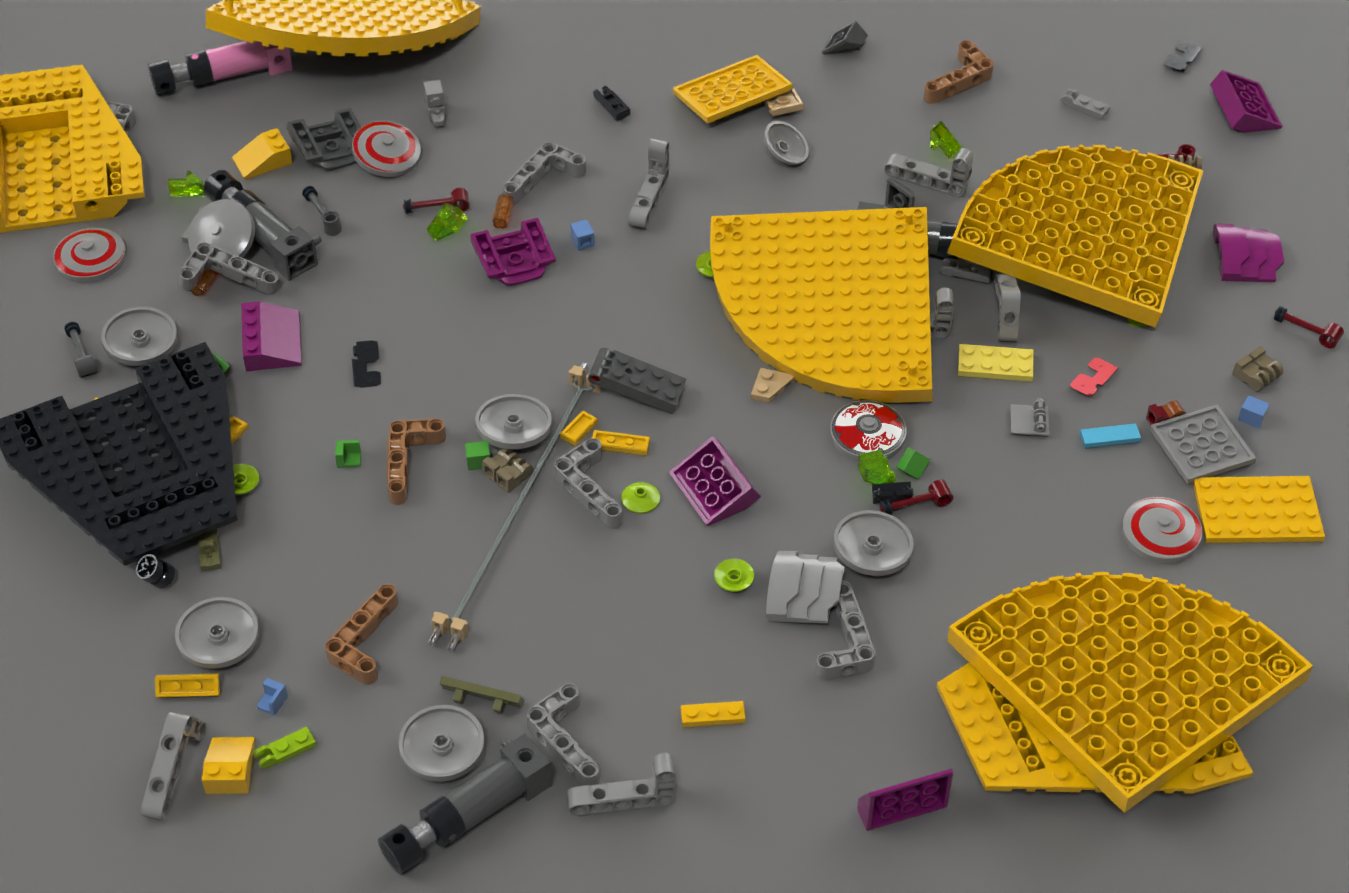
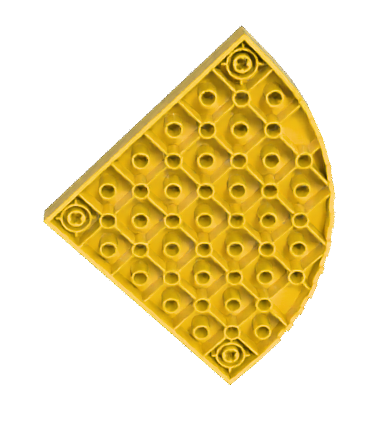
M223 0L206 9V28L250 43L258 41L262 42V46L276 45L281 50L288 47L293 48L294 52L307 53V50L317 51V55H321V52H329L332 56H345V53H355V56H368V53L378 52V55H389L391 51L404 53L405 49L416 51L422 50V47L425 45L433 47L434 43L439 42L442 44L448 38L452 40L479 24L481 6L476 5L472 1Z
M1078 145L1075 148L1060 146L1056 150H1040L1035 155L1029 157L1025 155L1016 159V162L1012 164H1006L1003 169H998L990 175L989 179L981 183V186L975 190L970 200H968L961 214L947 253L1156 327L1165 305L1203 170L1149 152L1146 155L1138 153L1139 150L1131 149V151H1127L1115 146V149L1106 148L1105 145H1093L1092 147Z
M927 207L711 216V267L720 304L734 331L739 334L745 345L750 350L752 349L764 363L770 364L779 372L793 376L794 380L798 381L801 385L805 384L816 391L824 394L825 392L832 393L840 398L844 396L850 397L852 400L860 401V399L884 403L933 401Z
M1093 572L1092 575L1075 573V576L1071 577L1055 576L1048 578L1044 582H1032L1029 586L1021 589L1017 587L1012 589L1011 593L995 597L950 625L947 642L1124 813L1305 683L1313 667L1308 660L1262 622L1259 621L1257 623L1249 618V614L1243 610L1240 612L1230 607V603L1226 601L1222 603L1212 598V594L1198 590L1196 592L1185 588V584L1180 583V586L1170 584L1168 580L1152 577V579H1147L1132 573H1122V575H1109V572Z

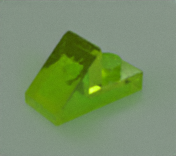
M942 121L930 130L931 149L939 145L946 156L951 158L962 148Z
M187 170L186 179H168L167 184L170 196H205L203 181L189 170Z

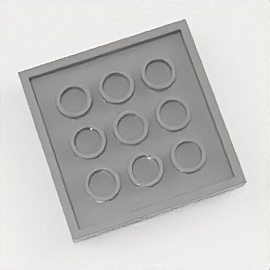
M1218 404L1150 425L1149 430L1186 484L1193 483L1195 479L1212 477L1241 468L1256 461V457Z

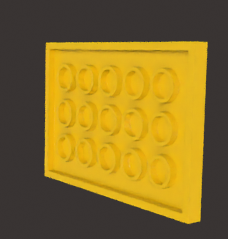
M755 55L673 88V94L706 123H710L762 101L769 100L777 95L784 94L792 90L793 85L762 58Z
M1310 476L1202 477L1195 479L1193 482L1205 543L1324 542L1325 534Z

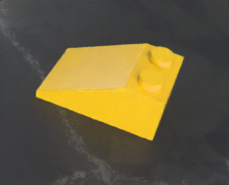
M278 128L261 133L232 156V160L244 180L293 164L290 147Z
M212 737L204 760L202 784L205 794H249L255 737Z

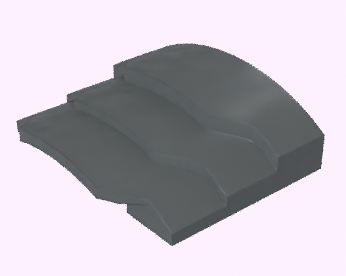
M351 108L335 111L334 121L307 126L304 119L287 122V131L293 142L296 143L299 151L302 152L306 162L314 163L324 170L342 168L357 163L352 154V141L361 126Z

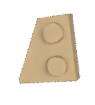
M760 368L751 392V399L766 403L771 402L776 395L784 391L787 384H792L795 381L794 377L784 372Z

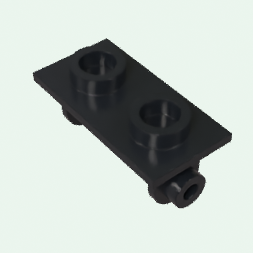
M911 482L872 484L873 504L887 499L890 502H895L912 497L913 488H911Z

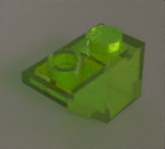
M445 202L426 231L435 241H438L458 232L468 217L459 207Z
M881 450L859 455L858 469L865 482L881 484L894 483L896 481L895 473L893 470H890L888 459L886 456H883Z

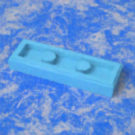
M1136 423L1080 430L1084 448L1141 441Z

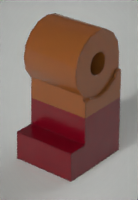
M1173 400L1161 406L1156 404L1149 405L1146 419L1152 425L1184 415L1186 412L1178 401Z

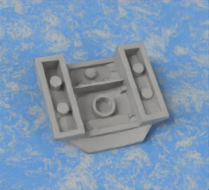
M778 551L773 562L768 587L766 607L768 622L828 623L830 609L840 602L845 568L839 564V558L799 554L798 551Z

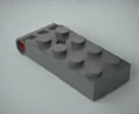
M601 348L588 375L589 382L594 385H600L670 414H673L686 382L684 377L619 351L613 350L612 352L608 348Z

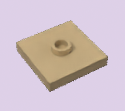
M794 88L784 94L763 101L772 116L804 109V104Z

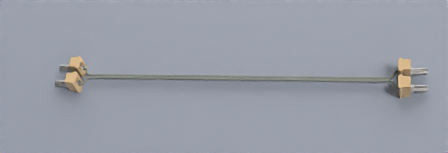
M583 362L580 367L573 365L572 369L569 370V384L578 388V391L455 615L450 618L448 615L437 611L433 613L434 617L431 620L433 633L428 640L430 645L435 644L439 635L445 636L447 630H451L452 639L447 646V650L453 651L458 641L463 642L465 637L469 636L467 621L459 619L583 391L601 392V386L590 383L588 375H586V388H583L585 381L584 372L588 367L587 363Z

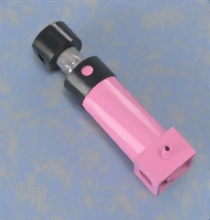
M243 41L209 50L185 54L186 61L177 65L170 66L168 59L148 64L156 95L175 91V83L191 80L195 87L263 69H268L270 76L293 70L288 47L281 50L276 45L262 46V42L258 41L254 43Z

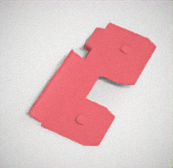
M1093 358L1088 366L1098 371L1094 377L1079 374L1071 382L1070 386L1085 395L1093 396L1098 390L1095 386L1097 384L1103 385L1119 367H1114V365L1100 358Z

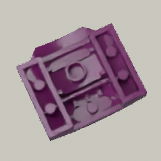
M538 218L522 221L521 230L490 237L488 230L472 233L470 237L475 253L478 255L487 277L497 279L507 286L541 278L546 267L556 261Z
M1214 224V242L1219 244L1222 257L1219 267L1221 281H1276V270L1284 264L1283 249L1279 236L1269 233L1267 230L1234 227L1233 224Z

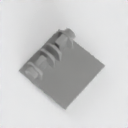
M1042 398L1036 399L1034 405L1010 404L1011 434L1049 436L1048 406H1045V401Z

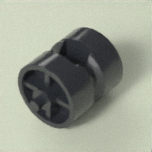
M152 554L143 556L136 566L137 576L157 588L167 587L173 581L175 575L172 565Z

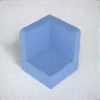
M587 220L570 224L571 238L578 250L595 246L594 232Z
M1248 395L1241 408L1238 420L1260 428L1263 417L1269 408V403Z
M266 678L263 683L265 694L257 704V708L275 716L288 695L284 684Z

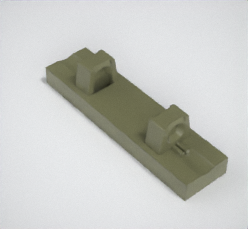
M217 528L197 537L201 572L221 569Z
M441 676L439 684L443 689L455 692L453 696L455 703L463 704L465 696L470 695L494 701L493 710L500 714L503 713L506 704L519 708L523 707L524 699L521 695Z

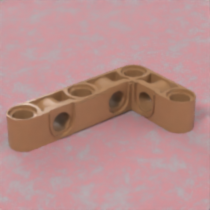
M961 41L958 49V60L966 66L927 82L924 91L925 102L931 104L939 102L991 79L993 61L971 41Z
M441 419L397 420L389 425L387 482L389 499L392 504L400 505L407 500L409 445L440 444L446 439L445 425Z
M384 584L379 587L325 644L328 662L363 684H372L377 680V668L375 661L356 647L361 642H364L379 626L378 624L397 607L398 598L395 586Z

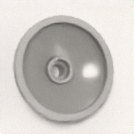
M773 121L766 126L763 133L767 149L776 159L790 165H798L806 160L809 154V147L806 139L797 128L783 121Z

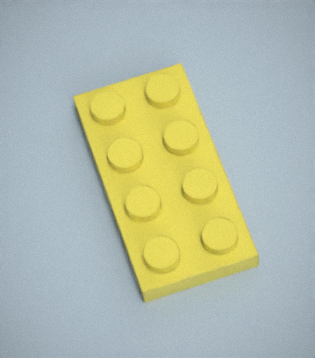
M959 344L958 376L1032 382L1033 349Z

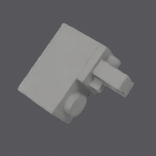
M441 81L424 82L429 121L435 127L444 126L446 111Z

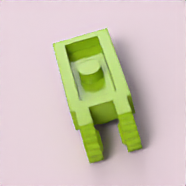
M306 726L268 745L254 750L253 755L257 759L262 758L259 766L263 769L280 764L317 745Z

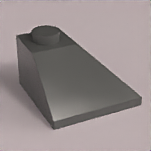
M854 21L834 32L822 53L831 54L851 51L855 48L859 49L865 44L868 34L857 21Z
M887 179L885 205L888 208L914 207V192L894 179Z

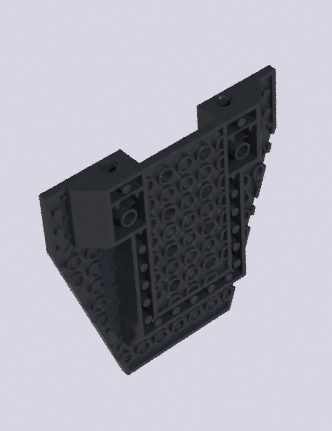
M206 342L136 367L135 372L138 384L75 408L69 409L63 396H59L0 418V450L8 467L15 470L23 480H27L37 492L50 503L55 504L58 510L68 515L72 522L86 534L92 536L100 546L103 545L124 566L140 560L147 554L153 555L238 520L227 380ZM127 403H132L130 406H124ZM90 417H96L94 420H88ZM140 428H145L143 431H137ZM103 442H109L107 445H101ZM154 453H158V454H159V455L156 456V457H151V455L154 454ZM115 468H122L120 471H114Z

